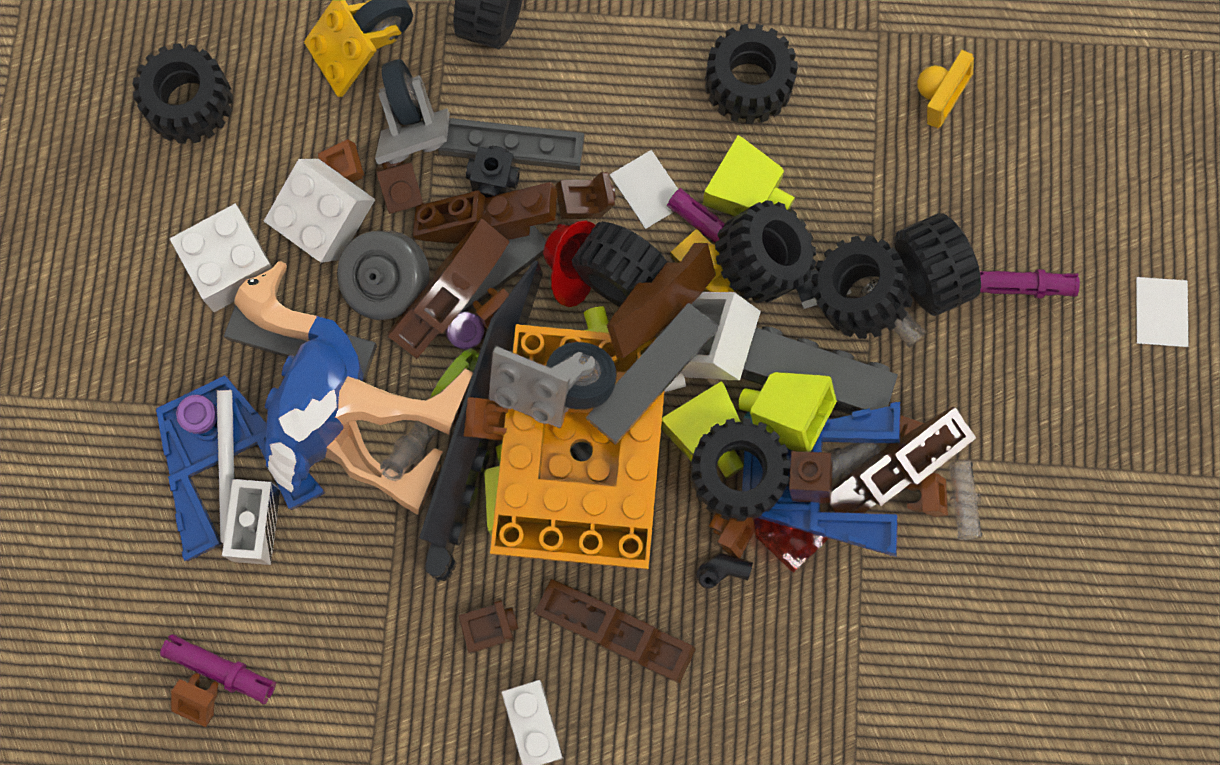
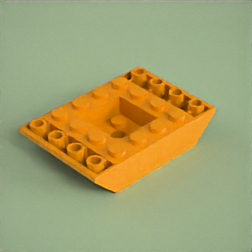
M516 324L513 353L546 366L550 355L560 346L572 342L590 343L603 349L612 358L616 368V384L657 337H653L626 357L616 358L609 333ZM592 371L589 375L581 376L576 385L583 386L586 380H589L590 384L593 383L596 379L594 372ZM664 392L616 445L586 420V416L594 408L585 410L569 408L565 413L561 428L540 423L529 415L509 409L505 417L504 428H507V431L503 435L490 554L648 570ZM578 442L588 443L593 450L592 456L586 461L575 460L570 454L574 444Z

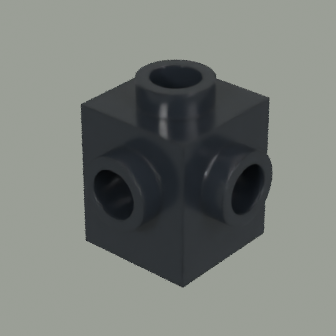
M499 146L478 147L475 159H469L466 169V179L470 180L472 192L479 190L485 198L517 189L520 168L515 165L514 154Z

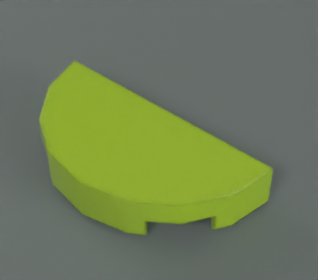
M469 348L459 355L440 378L431 397L441 393L465 368L474 372L479 353Z

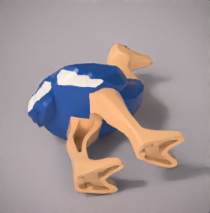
M279 261L270 270L245 280L236 293L234 303L248 320L264 330L308 341L300 346L296 356H288L282 369L284 379L279 389L272 388L265 403V409L268 410L265 442L266 468L269 469L276 482L292 493L300 487L301 481L307 479L311 466L328 458L340 464L350 478L376 486L391 496L401 506L419 515L440 472L442 465L439 462L443 451L434 448L409 473L397 475L383 467L369 454L356 421L364 420L379 425L401 420L420 421L450 435L459 418L474 372L465 368L441 393L428 400L411 399L376 388L363 382V372L358 355L348 336L335 321L292 311L278 302L277 292L280 281L287 269L286 263Z

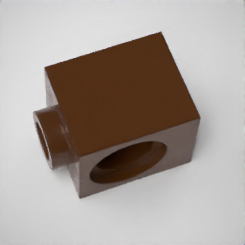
M792 451L789 484L792 501L831 503L832 454Z

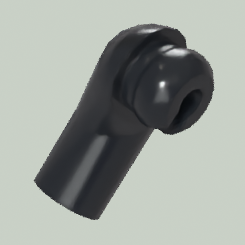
M719 553L701 564L697 571L698 582L702 587L710 589L714 588L729 575L748 581L753 562Z

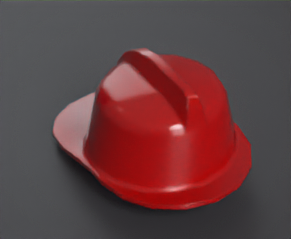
M577 221L570 226L558 224L544 244L543 256L545 263L552 270L551 289L554 298L560 305L566 307L579 305L585 300L591 290V287L578 275L571 261L595 226L590 221Z

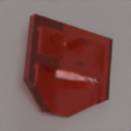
M760 518L753 519L755 537L793 573L806 564L830 539Z

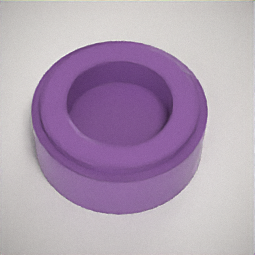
M462 311L445 330V333L451 344L460 349H469L480 343L483 338L484 327L476 315Z
M191 395L180 402L176 411V417L179 425L186 431L193 434H203L215 425L217 409L206 397Z

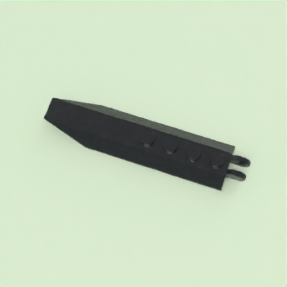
M538 261L532 263L490 321L419 539L431 544L426 557L425 572L429 573L432 578L437 579L438 582L448 581L453 574L452 571L455 570L457 563L452 554L455 545L460 546L466 531V523H463L467 508L472 509L478 494V487L475 486L478 473L485 471L490 452L486 450L489 439L464 436L467 399H489L492 357L496 346L513 353L516 324L527 325L543 276Z

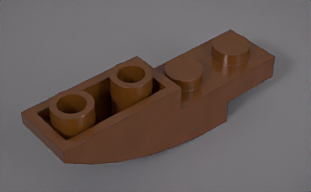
M551 182L488 198H485L477 190L416 206L413 237L420 241L459 243L480 217L508 240L530 236V226L556 220L557 189Z
M480 217L433 273L435 277L419 294L414 303L387 332L388 337L417 359L439 332L441 334L444 333L497 263L510 241Z

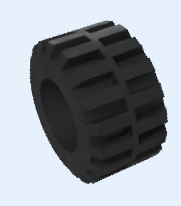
M455 0L453 14L455 35L461 39L494 49H501L515 28L523 0Z
M748 24L740 25V30L737 32L734 28L726 31L725 38L721 35L717 38L715 47H711L705 76L706 94H710L709 101L712 106L719 104L718 112L721 115L725 116L729 113L732 115L731 121L737 123L739 118L746 119V124H753L756 118H759L761 123L768 121L770 113L774 117L781 112L782 106L786 107L793 91L798 63L794 61L796 53L793 48H788L789 41L785 36L779 39L777 37V30L770 28L769 32L763 30L764 25L756 24L755 29H749ZM753 64L764 69L770 79L762 84L749 85L736 79L731 71L739 65Z
M181 43L173 44V49L170 50L163 46L158 49L160 53L156 56L150 53L145 58L148 63L146 65L140 64L136 71L140 77H134L132 85L136 89L133 92V97L138 104L137 107L151 127L158 134L161 133L164 139L172 141L175 138L180 144H186L187 139H191L193 143L201 142V136L207 135L210 138L215 135L213 129L216 127L222 129L226 124L223 117H230L232 112L229 104L233 103V95L230 92L229 82L216 60L212 59L210 54L204 49L199 52L197 47L188 44L186 49L183 48ZM189 83L200 85L197 94L190 101L180 105L167 104L171 93L179 86Z
M772 201L759 202L727 221L724 227L719 230L717 236L720 240L715 242V250L719 252V255L716 256L717 265L722 266L723 271H721L724 279L728 278L730 281L729 286L733 291L739 290L740 296L746 300L752 297L753 302L756 303L763 301L766 303L771 302L802 286L812 276L811 270L815 269L816 261L813 259V256L816 255V247L812 246L811 243L814 239L811 232H807L805 228L807 225L804 220H799L796 217L797 213L793 209L786 210L785 204L780 202L776 204Z
M937 213L896 232L894 246L912 278L911 282L914 286V293L911 295L927 313L932 316H938L980 295L981 277L975 253L963 231L946 214Z
M603 221L598 222L571 260L574 269L589 287L619 307L637 283H652L664 265L668 263L665 257L641 236L620 225Z
M859 236L851 237V242L845 243L844 240L836 243L838 248L834 251L829 248L824 253L826 259L824 261L818 260L815 266L818 273L812 274L811 282L815 286L812 288V293L817 301L816 303L837 331L841 329L846 336L852 337L855 333L858 339H867L868 333H872L875 338L881 336V330L885 328L891 331L896 327L894 322L897 319L903 321L907 314L904 308H911L913 299L910 294L914 293V286L911 282L912 278L898 252L882 239L877 242L874 236H866L864 241ZM871 276L879 277L876 287L867 295L860 298H846L849 289L858 280Z
M732 418L726 420L725 424L721 426L717 423L711 427L707 435L704 433L699 440L691 462L692 488L694 487L698 500L700 502L703 501L707 505L706 509L712 514L715 511L721 515L720 518L726 520L737 518V521H745L746 518L751 517L755 519L773 508L782 496L790 478L788 474L791 464L790 460H787L786 457L788 450L785 444L781 445L779 443L780 436L775 431L770 433L766 430V424L759 422L758 425H755L748 418H743L742 422H735V419ZM731 450H744L751 453L758 459L762 467L763 474L760 483L748 491H736L722 483L717 474V463L720 457Z

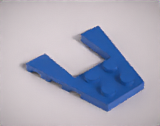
M225 375L156 408L164 456H166L170 475L168 479L170 490L173 492L175 518L177 529L181 536L184 561H190L222 545L191 479L192 476L218 464L217 420L208 432L203 434L190 433L183 429L177 421L176 411L180 402L188 396L201 395L209 399L217 409V390H232L234 456L259 445L266 460L267 423ZM308 473L306 480L301 481L300 487L292 493L277 483L290 510L325 494L324 489L310 473Z
M900 402L890 403V406L870 410L868 408L852 412V415L830 420L828 418L811 452H822L823 442L900 443ZM787 448L788 453L786 457L787 460H790L791 464V452L793 450ZM744 451L742 491H748L760 483L763 471L758 459L751 453ZM790 478L787 487L774 507L758 517L890 556H897V514L820 512V503L792 501L789 491Z

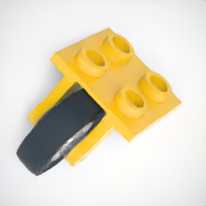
M345 0L331 1L305 39L304 44L337 97L344 96L375 54L376 49L394 43L396 38L409 27L413 19V12L406 0H368L367 2L348 5Z

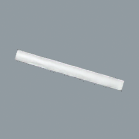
M217 390L221 543H224L232 480L234 479L232 390Z

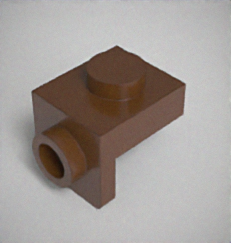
M410 158L395 164L387 161L382 163V166L376 168V174L389 214L424 204Z
M600 172L593 180H560L555 185L561 219H600L615 205V188L611 184L608 172Z
M502 600L494 602V605L458 615L469 654L515 641L512 631L519 629L513 607L505 609Z

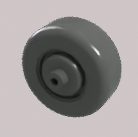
M391 230L371 231L356 237L344 249L337 268L338 286L344 300L355 312L374 320H388L401 317L429 284L430 279L428 262L419 245L410 237Z

